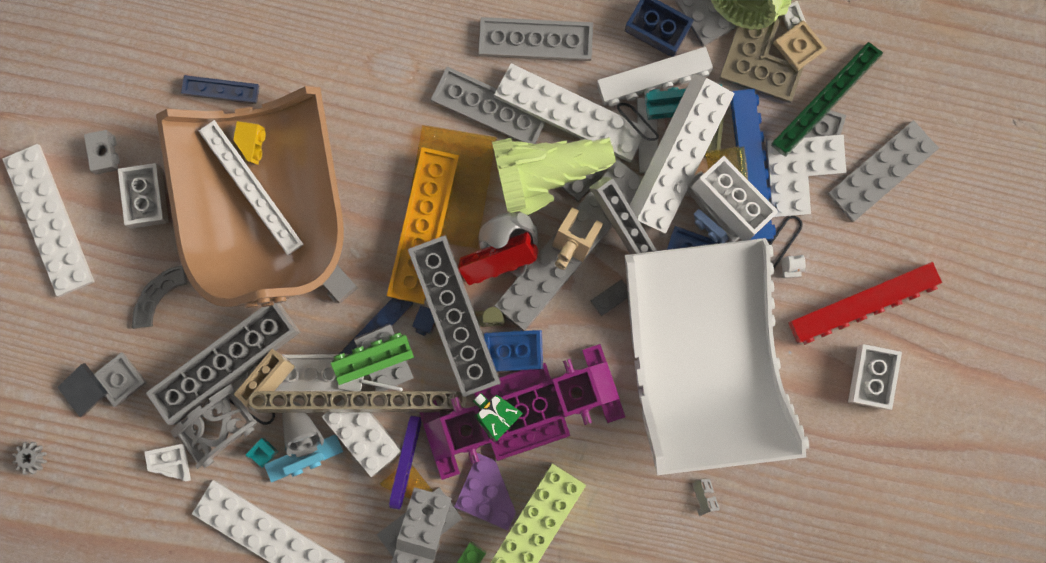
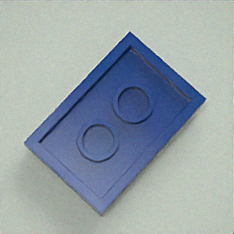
M542 330L484 333V339L497 372L543 369Z

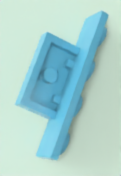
M337 435L325 438L323 445L321 446L320 443L317 446L318 450L303 457H296V454H291L292 457L285 455L265 464V469L271 483L289 475H292V477L298 476L303 473V469L321 466V461L342 453L343 449Z

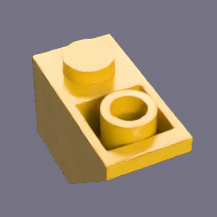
M237 121L233 140L247 161L258 165L259 160L262 158V142L266 137L265 128L259 124Z

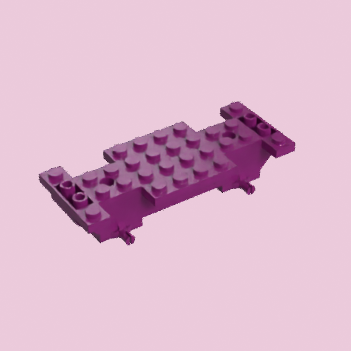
M601 344L582 350L587 368L574 370L571 359H567V362L566 360L562 361L566 373L561 377L551 380L545 362L543 363V369L522 370L499 378L500 384L474 393L475 397L482 393L488 400L498 395L523 413L495 442L489 438L475 418V415L481 409L477 405L470 408H461L458 397L455 398V401L454 398L450 399L454 411L449 415L442 417L440 412H419L441 480L460 474L455 458L456 454L468 453L471 464H473L475 461H479L476 450L480 446L491 443L496 460L499 461L569 437L571 435L565 417L573 414H581L584 425L592 423L588 411L601 405L607 423L625 418L626 416ZM578 387L581 389L582 396L580 398L572 397L571 390ZM436 400L432 401L435 406H438ZM469 425L472 432L469 436L462 435V426Z

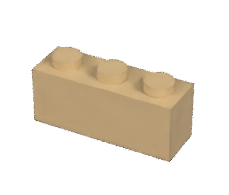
M271 349L234 395L245 406L250 408L249 397L252 393L257 391H275L295 366L282 354ZM255 398L252 403L255 406H261L264 401L261 398Z

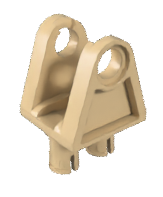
M572 207L560 226L552 245L561 250L555 262V266L561 270L566 269L572 257L581 262L584 261L603 226L602 222L596 220L586 239H580L571 234L569 230L579 213V210Z

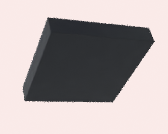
M86 363L81 364L57 387L79 417L85 416L108 394Z

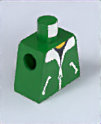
M480 393L473 400L481 409L475 415V418L493 442L497 441L523 414L498 395L488 400Z

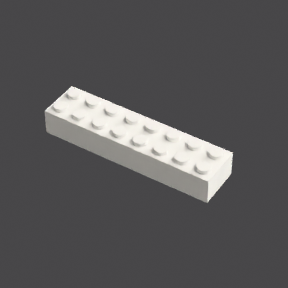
M693 74L630 203L631 209L640 222L661 232H667L735 93L708 78Z

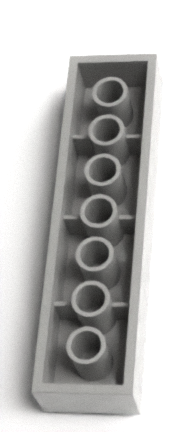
M442 236L408 249L462 396L465 397L500 384V379L447 237Z
M274 303L273 306L262 307L146 392V394L168 425H176L195 408L202 406L210 397L232 384L259 364L271 349L278 350L301 332L280 303Z

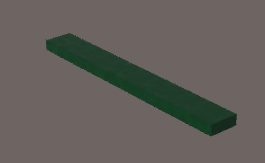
M868 42L771 143V146L786 157L882 57L883 52Z

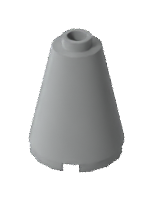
M293 401L294 405L301 406L300 403ZM282 413L285 451L288 456L292 457L291 454H296V457H303L317 451V446L320 443L321 446L323 445L324 438L307 413Z

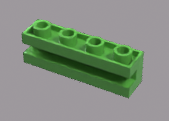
M401 332L390 335V339L383 342L382 339L372 342L371 347L364 349L363 346L353 349L352 354L345 356V353L334 356L331 365L338 384L350 382L414 358L406 334L401 335Z

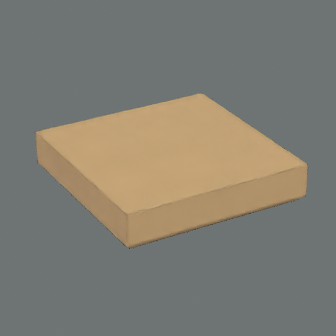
M804 20L773 42L796 72L827 50Z

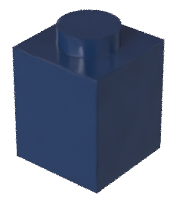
M420 305L412 327L416 329L415 333L426 336V334L431 335L436 323L430 308Z

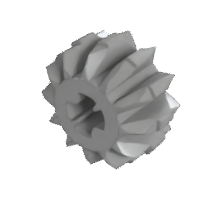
M24 442L23 447H16L18 453L12 454L13 457H16V460L12 463L18 464L16 470H22L24 475H27L29 472L36 474L37 470L43 469L41 463L47 462V460L43 459V456H46L47 453L41 452L43 446H37L36 442H31L30 444Z

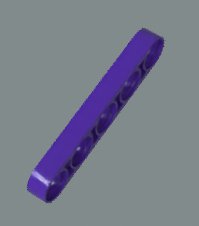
M410 416L390 496L389 507L400 510L403 504L421 428V417Z

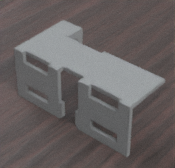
M701 479L692 483L701 508L697 510L699 517L712 511H720L716 497L706 498L704 494L708 492L714 493L711 480Z

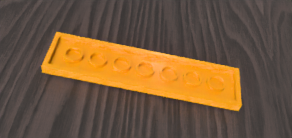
M424 147L421 148L387 297L425 305L426 297L408 249L441 237L459 155Z

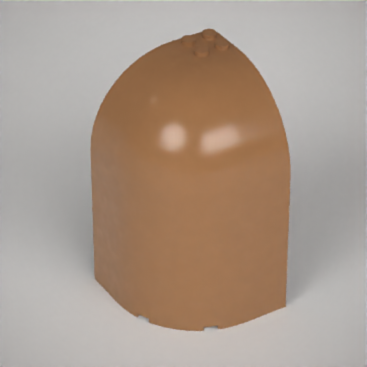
M304 86L281 98L262 104L260 109L253 110L252 107L235 109V113L224 114L223 111L165 109L156 114L179 257L190 283L208 302L221 307L245 306V308H253L258 305L269 307L273 306L274 303L286 302V299L311 292L322 285L334 271L342 251L344 224L320 87ZM215 120L304 244L287 256L199 133L200 129ZM237 121L259 124L265 128L266 137L262 142V158L259 160L258 165L248 162L233 140Z

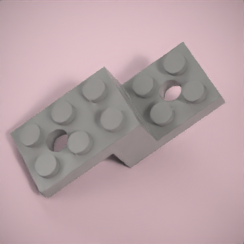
M414 487L391 563H434L452 498ZM430 508L433 513L425 515L422 510Z

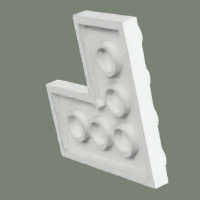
M844 135L804 138L786 157L771 146L774 140L766 141L769 187L771 189L770 202L778 211L774 217L811 214L808 176L846 173Z

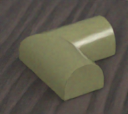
M490 307L485 311H474L480 327L505 325L504 316L496 307Z

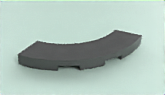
M182 265L163 271L145 286L134 307L133 329L153 327L154 313L161 299L171 290L187 285V275Z

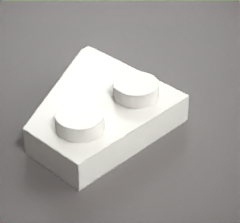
M184 444L144 452L148 471L183 481H191Z

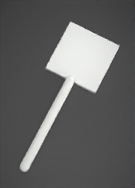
M364 376L338 385V388L349 391H361L362 383L396 391L403 390L401 387L363 380Z

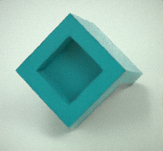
M261 438L245 456L253 459L263 468L279 451L265 438Z

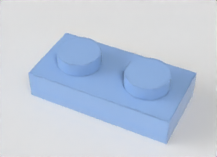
M700 209L694 213V223L701 230L705 229L708 231V235L713 241L725 243L728 240L727 233Z

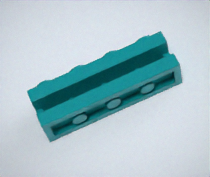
M672 87L667 89V91L654 89L646 93L644 99L647 120L672 118L687 87L685 89Z

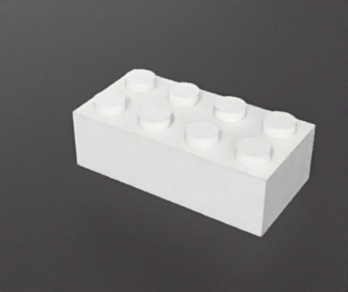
M725 156L704 173L691 187L742 241L750 240L778 213L776 208Z
M360 398L353 400L356 406L364 404ZM343 399L336 406H342L344 404ZM327 412L322 416L370 477H374L401 454L402 449L371 412Z

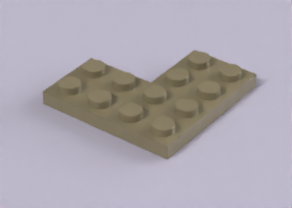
M776 19L767 28L759 30L737 26L719 79L747 89H755L756 92L791 103L803 68L796 72L788 61L768 55L780 20Z

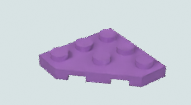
M478 453L479 461L473 463L455 508L508 531L516 511L496 461Z

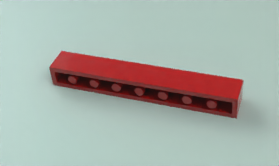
M931 262L792 320L788 324L797 344L803 342L806 345L815 341L813 337L821 335L822 338L832 334L831 330L836 327L841 330L849 327V322L856 320L858 323L868 319L867 314L872 312L874 316L885 311L884 307L891 305L892 308L903 304L902 300L905 298H909V301L920 297L919 293L924 290L927 293L937 290V285L941 284L942 280L934 263Z

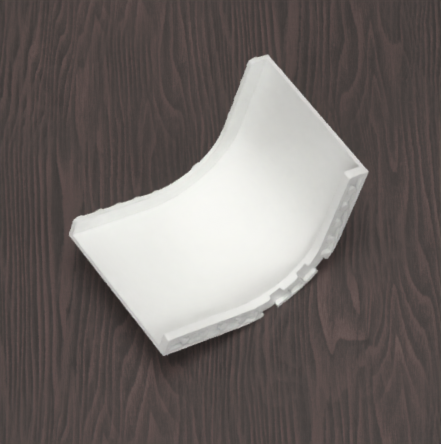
M766 238L625 255L632 347L635 358H638V360L634 361L640 403H642L643 421L657 475L806 457V449H809V440L807 436L804 437L803 426L799 425L798 415H795L793 404H790L789 395L785 394L779 374V369L781 368L780 359L776 358L773 337L775 317L772 315V309H775L774 298L771 297V292H774V282L771 280V275L774 274L773 263L770 262V257H773V247L769 245Z

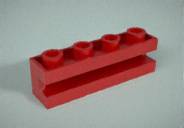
M528 232L510 238L507 244L501 248L489 246L460 257L458 270L469 286L475 283L479 284L491 277H498L507 271H514L520 266L532 264L537 260L538 248L535 244H530L531 236Z

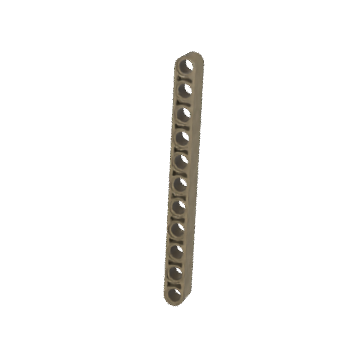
M257 391L250 395L249 406L252 411L257 413L453 412L454 409L450 399L458 397L461 401V408H463L466 404V396L463 397L462 393L458 391ZM255 398H261L264 401L261 406H255L252 402ZM275 398H282L284 404L275 406L273 400ZM295 398H302L304 404L296 406L293 404V400ZM315 398H322L324 404L316 406L313 400ZM335 398H341L343 399L344 404L342 406H336L333 403V400ZM355 398H361L364 401V404L362 406H356L353 403V400ZM381 398L384 404L376 406L373 403V399ZM394 398H400V399H402L403 405H402V406H396V405H394L393 399H394ZM420 398L423 404L416 406L412 400ZM439 398L442 401V405L435 406L432 399Z

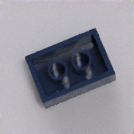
M640 0L625 26V32L666 55L674 57L691 29L694 19L659 0Z

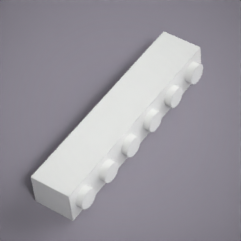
M703 47L597 81V87L603 106L609 105L611 107L619 104L621 100L631 101L636 99L637 95H646L650 90L660 88L666 90L679 82L681 84L689 83L693 74L707 77L711 73L713 66L707 48Z

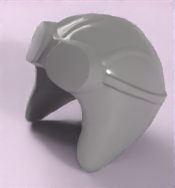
M503 213L497 215L481 227L479 232L480 248L484 249L489 246L501 248L507 244L510 238L528 232L531 236L530 244L537 246V227L533 225L530 217L524 213ZM527 265L520 266L510 272L517 277H521L525 274Z

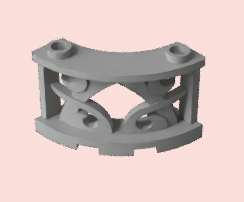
M231 384L210 397V401L205 403V407L198 406L187 415L185 420L180 421L170 431L174 438L177 436L180 438L197 462L195 465L197 469L202 466L206 468L214 462L213 458L240 436L244 435L246 437L255 430L253 427L257 424V421L253 419L243 403L234 395L235 390ZM229 397L237 407L236 410L231 411ZM213 409H217V414L222 412V415L214 416L212 413ZM240 412L247 423L241 428H237L235 424L241 419H231V415ZM203 416L210 421L222 420V428L218 439L213 440L201 437L204 432ZM194 424L199 427L198 430L194 428ZM229 432L233 433V435L227 438Z

